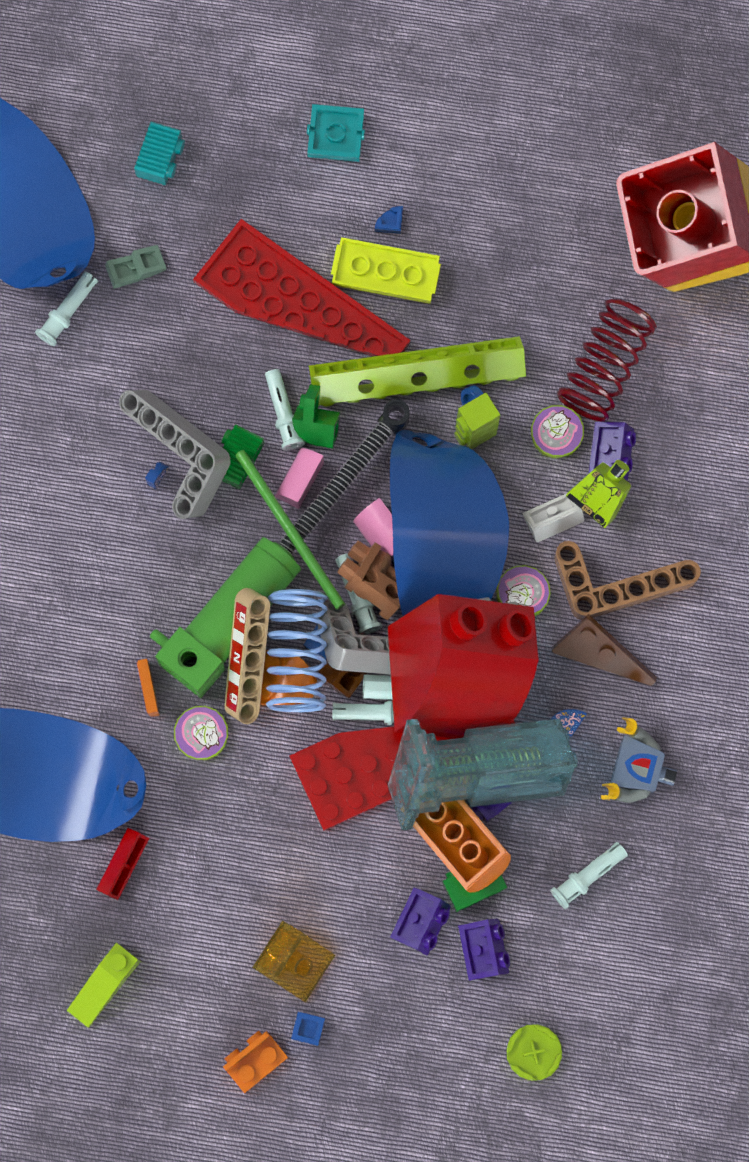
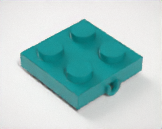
M312 104L311 121L307 125V136H309L307 157L360 162L361 141L364 140L365 129H363L364 109Z

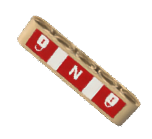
M251 588L240 590L235 598L224 704L225 711L243 724L253 723L260 711L270 614L268 598Z

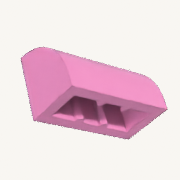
M301 448L275 497L299 509L324 464V456L315 451Z
M378 498L359 513L353 522L371 546L376 542L381 546L380 550L389 553L392 560L394 558L392 514L383 501Z

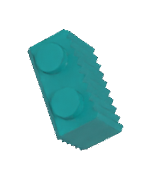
M150 122L134 167L138 178L147 179L162 185H166L168 178L173 179L177 167L174 160L177 154H182L185 145L181 130Z

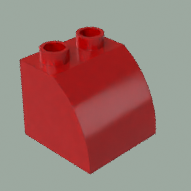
M437 594L388 626L395 732L491 742L499 737L520 712L536 673L539 658L534 607Z

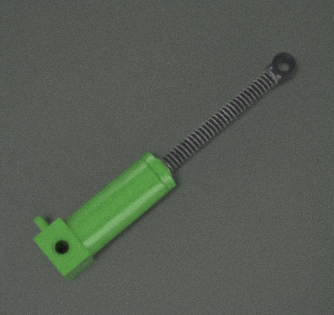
M394 399L385 405L383 414L377 420L376 428L372 429L373 432H369V436H366L363 444H359L360 447L356 448L353 456L346 460L347 463L340 467V471H337L334 479H330V483H327L324 491H320L321 494L317 495L314 503H310L311 506L307 507L308 510H305L304 515L301 514V518L297 519L298 522L294 523L303 540L305 537L308 538L307 535L311 534L310 531L312 529L315 530V525L318 526L317 523L321 522L320 519L324 518L325 513L328 514L327 511L331 510L330 507L334 506L335 502H338L337 499L341 498L340 495L344 494L343 492L347 490L348 486H351L350 483H354L353 480L354 478L357 479L356 476L360 475L359 472L361 470L364 471V466L367 467L366 464L370 463L369 460L373 459L374 455H377L376 452L380 451L379 448L383 447L384 443L386 444L389 436H395L399 431L407 427L410 410L404 401ZM393 411H399L404 417L401 420L395 421L389 417V414ZM284 534V538H281V542L278 543L262 537L185 630L179 627L170 639L157 629L153 630L150 634V638L162 647L155 656L159 666L200 699L225 671L224 662L229 658L234 604L238 592L244 588H251L268 598L275 591L285 590L302 570L292 556L296 548L287 534ZM190 659L197 661L192 667L184 666L185 662Z

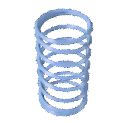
M287 589L275 591L268 596V600L271 603L285 606L318 605L322 608V611L309 615L272 613L269 615L271 621L297 622L307 620L320 624L322 628L307 633L278 630L271 631L267 635L272 639L282 640L307 638L320 642L322 646L305 651L277 648L270 649L267 653L273 657H311L321 661V664L308 668L269 667L267 672L274 675L306 674L321 679V682L306 686L269 685L266 689L269 692L275 693L305 692L319 696L321 699L302 697L276 698L269 700L266 706L269 709L282 712L320 711L326 707L324 703L326 696L315 689L321 687L326 682V678L315 671L322 669L327 662L316 653L321 652L327 646V643L317 635L322 634L328 627L318 617L328 610L324 604L328 598L325 594L313 590ZM297 595H311V596L320 597V598H322V599L316 600V599H313V598L304 597V596H297ZM279 703H305L296 705H273Z

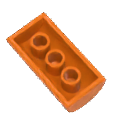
M433 780L400 810L466 891L470 893L477 892L494 882L505 871L511 861V855L449 782L446 784L442 780V784L437 785Z

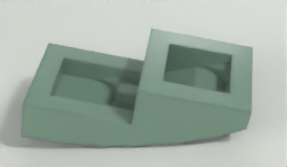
M158 245L134 250L129 256L108 260L105 264L113 289L144 280L166 270V265Z

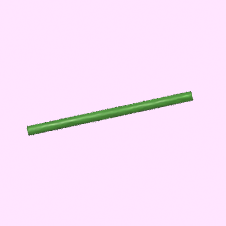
M245 450L239 451L235 456L335 609L342 608L345 602Z

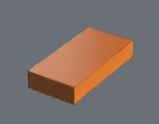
M148 659L138 660L137 667L147 714L150 717L159 716L160 713Z

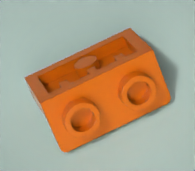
M260 1030L246 1040L249 1046L241 1052L237 1048L224 1058L227 1064L223 1068L229 1073L244 1094L288 1059V1056L268 1031L263 1034Z

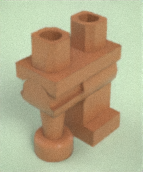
M357 540L350 549L348 556L356 560L358 565L349 558H346L337 573L348 580L344 588L350 592L354 591L358 597L370 601L381 610L379 615L388 620L400 607L395 569L391 566V556L388 552L385 553L380 550L381 546L376 542L369 548Z

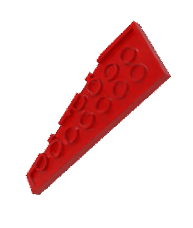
M243 219L239 220L193 279L196 285L235 313L372 357L403 353L411 341Z
M514 721L499 737L491 742L395 732L393 726L337 733L289 755L321 827L325 831L433 781L432 763L434 759L438 761L439 759L445 760V758L451 759L452 757L457 759L459 756L461 758L464 756L469 758L470 755L474 757L477 754L480 756L482 754L488 755L521 740L522 736ZM464 758L465 764L467 765L468 759ZM452 759L451 762H452L453 767H454V766H455V760ZM458 759L457 761H458V763H459V765H460V768H461V761H462V760H461V759ZM446 760L445 763H446L447 768H448L449 761ZM436 761L434 762V775H435V778H436V764H437ZM439 761V764H440V767H441V770H442V764H443V762H442V761ZM444 766V775H446V768Z

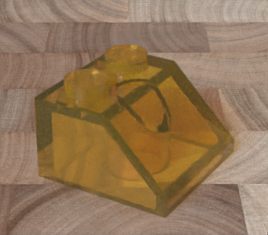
M282 920L252 968L300 1000L306 1002L336 955Z

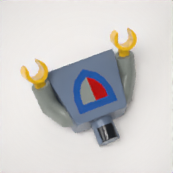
M622 717V720L626 721V728L617 727V731L628 734V736L624 735L621 739L610 783L602 784L603 787L608 788L609 793L608 795H601V799H614L625 803H632L645 799L650 793H654L658 782L673 786L677 770L662 766L665 753L661 752L660 745L647 731L639 727L634 719Z

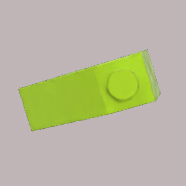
M115 943L67 1011L89 1028L141 961L123 946Z

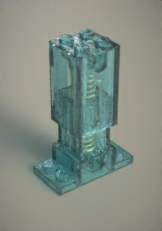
M410 719L406 721L388 782V788L401 830L413 829L415 819L419 817V813L439 811L441 802L468 799L470 807L564 796L568 784L571 783V777L574 769L577 767L578 760L576 753L571 750L569 733L563 728L560 719L466 729L463 738L440 741L436 740L434 733L426 734L424 729L421 730L418 719Z

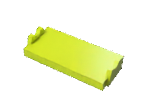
M341 237L340 245L337 244L331 270V275H333L332 284L338 287L431 304L432 294H436L439 279L440 256Z

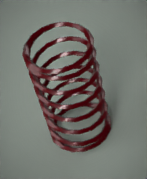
M614 298L605 300L604 304L608 312H599V318L606 325L619 332L639 337L642 341L641 347H632L623 338L601 327H591V333L597 339L612 347L630 352L634 356L633 362H624L610 350L593 342H583V348L592 356L604 362L621 366L626 371L625 377H615V375L600 364L584 357H576L575 362L586 372L599 378L613 381L618 386V391L607 392L599 384L576 372L567 373V377L572 383L586 391L605 396L609 400L610 406L602 407L591 398L567 387H561L557 391L559 400L566 407L573 409L576 413L586 418L600 422L609 419L607 411L614 410L615 403L612 397L621 395L623 392L620 382L630 379L631 373L628 367L638 364L639 358L636 352L646 349L647 343L644 337L653 335L657 328L654 319L647 312L629 302ZM610 303L628 307L641 316L650 327L627 320L616 313L610 307ZM605 317H608V318H611V319H613V320H616V321L620 322L621 324H623L624 326H626V327L629 328L630 330H628V329H626V328H623V327H621V326H619V325H617V324L611 322L610 320H608V319L605 318ZM598 332L603 333V334H605V335H607V336L613 338L614 340L618 341V342L621 343V344H618V343H616V342H613V341H611V340H609V339L603 337V336L600 335ZM590 347L595 348V349H597V350H599V351L605 353L606 355H608V356L611 357V358H608V357H606V356H603V355L599 354L598 352L594 351V350L591 349ZM583 363H586V364H588V365H590V366H592V367L598 369V370L601 371V372H598V371H596V370H594V369H592V368L586 366V365L583 364ZM577 379H580V380H582V381L588 383V384L591 385L592 387H590V386H588V385H586V384L580 382V381L577 380ZM567 400L586 409L601 412L604 415V417L595 416L593 414L587 413L577 408Z

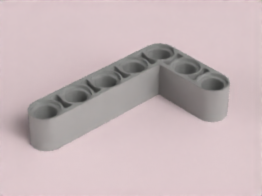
M142 389L123 392L119 399L121 410L191 465L173 500L172 510L174 514L180 519L204 515L230 466L229 453L150 391Z
M328 598L324 602L328 610L319 617L328 627L320 634L321 638L327 643L324 651L328 664L332 668L341 671L391 674L388 637L355 634L347 604L345 603L342 608L336 610Z

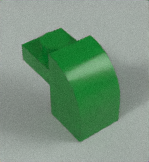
M310 384L306 394L301 395L300 404L292 418L294 430L301 439L309 444L333 449L339 434L340 412L319 409L321 386Z

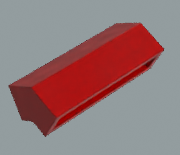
M127 828L96 890L118 900L150 838Z

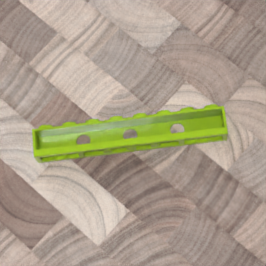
M520 336L309 365L311 384L321 386L319 405L324 407L339 402L356 403L361 399H383L397 394L406 396L418 391L435 392L440 388H462L469 384L479 383L485 385L497 380L514 381L519 377H526L524 347ZM469 365H476L479 367V369L465 370V368ZM417 372H422L426 375L412 378L413 374ZM365 379L371 380L373 382L371 384L359 385V383Z

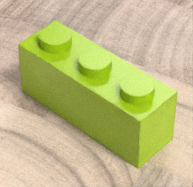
M487 393L458 408L456 432H454V435L462 446L466 445V447L473 449L497 434L500 413Z

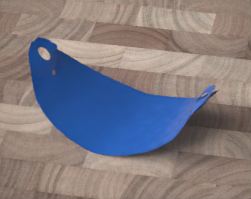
M0 98V279L18 289L50 287L61 281L78 276L88 266L95 246L92 218L82 191L61 154L31 119ZM55 268L66 269V273L60 277H52L50 275V272L52 270L55 271Z
M410 430L399 431L392 444L390 455V497L395 575L402 615L405 616L437 594L472 599L489 597L491 600L502 575L509 541L508 512L503 493L494 473L487 463L474 450L468 447L446 442L431 434L417 433ZM413 437L423 439L428 446L414 442L412 440Z
M0 708V834L45 842L91 839L104 835L123 825L141 809L146 791L145 771L136 756L123 743L96 728L67 718L35 711ZM128 781H134L138 785V792L132 798L127 797L124 792Z

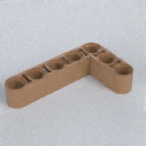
M572 541L560 543L554 556L571 612L579 620H583L588 614L595 618L694 586L701 574L700 567L695 561L684 560L593 589L580 548L576 543ZM570 550L574 554V559L565 561L561 558L560 552ZM690 569L694 578L691 580L682 578L680 570ZM578 575L583 580V584L575 587L570 584L569 577ZM659 576L664 577L668 581V587H658L654 579ZM633 584L639 585L642 588V595H632L629 591V586ZM607 592L613 593L617 597V602L614 604L606 603L603 599V594ZM581 600L588 601L591 605V610L589 612H582L577 607V603Z

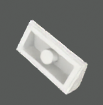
M566 494L523 513V517L536 542L545 540L584 522L582 509L568 499Z

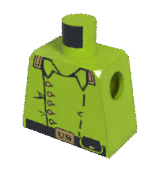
M616 460L611 467L602 462L566 494V497L602 527L606 528L616 518L631 489V484L623 478L629 471V467L621 460Z

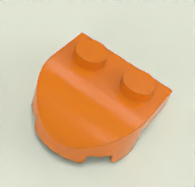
M266 650L260 705L266 706L269 700L276 698H313V694L305 692L275 693L269 692L266 689L269 685L277 684L306 686L317 683V677L306 674L274 675L268 673L267 669L269 667L308 668L311 666L300 657H273ZM279 703L273 705H296L304 703Z

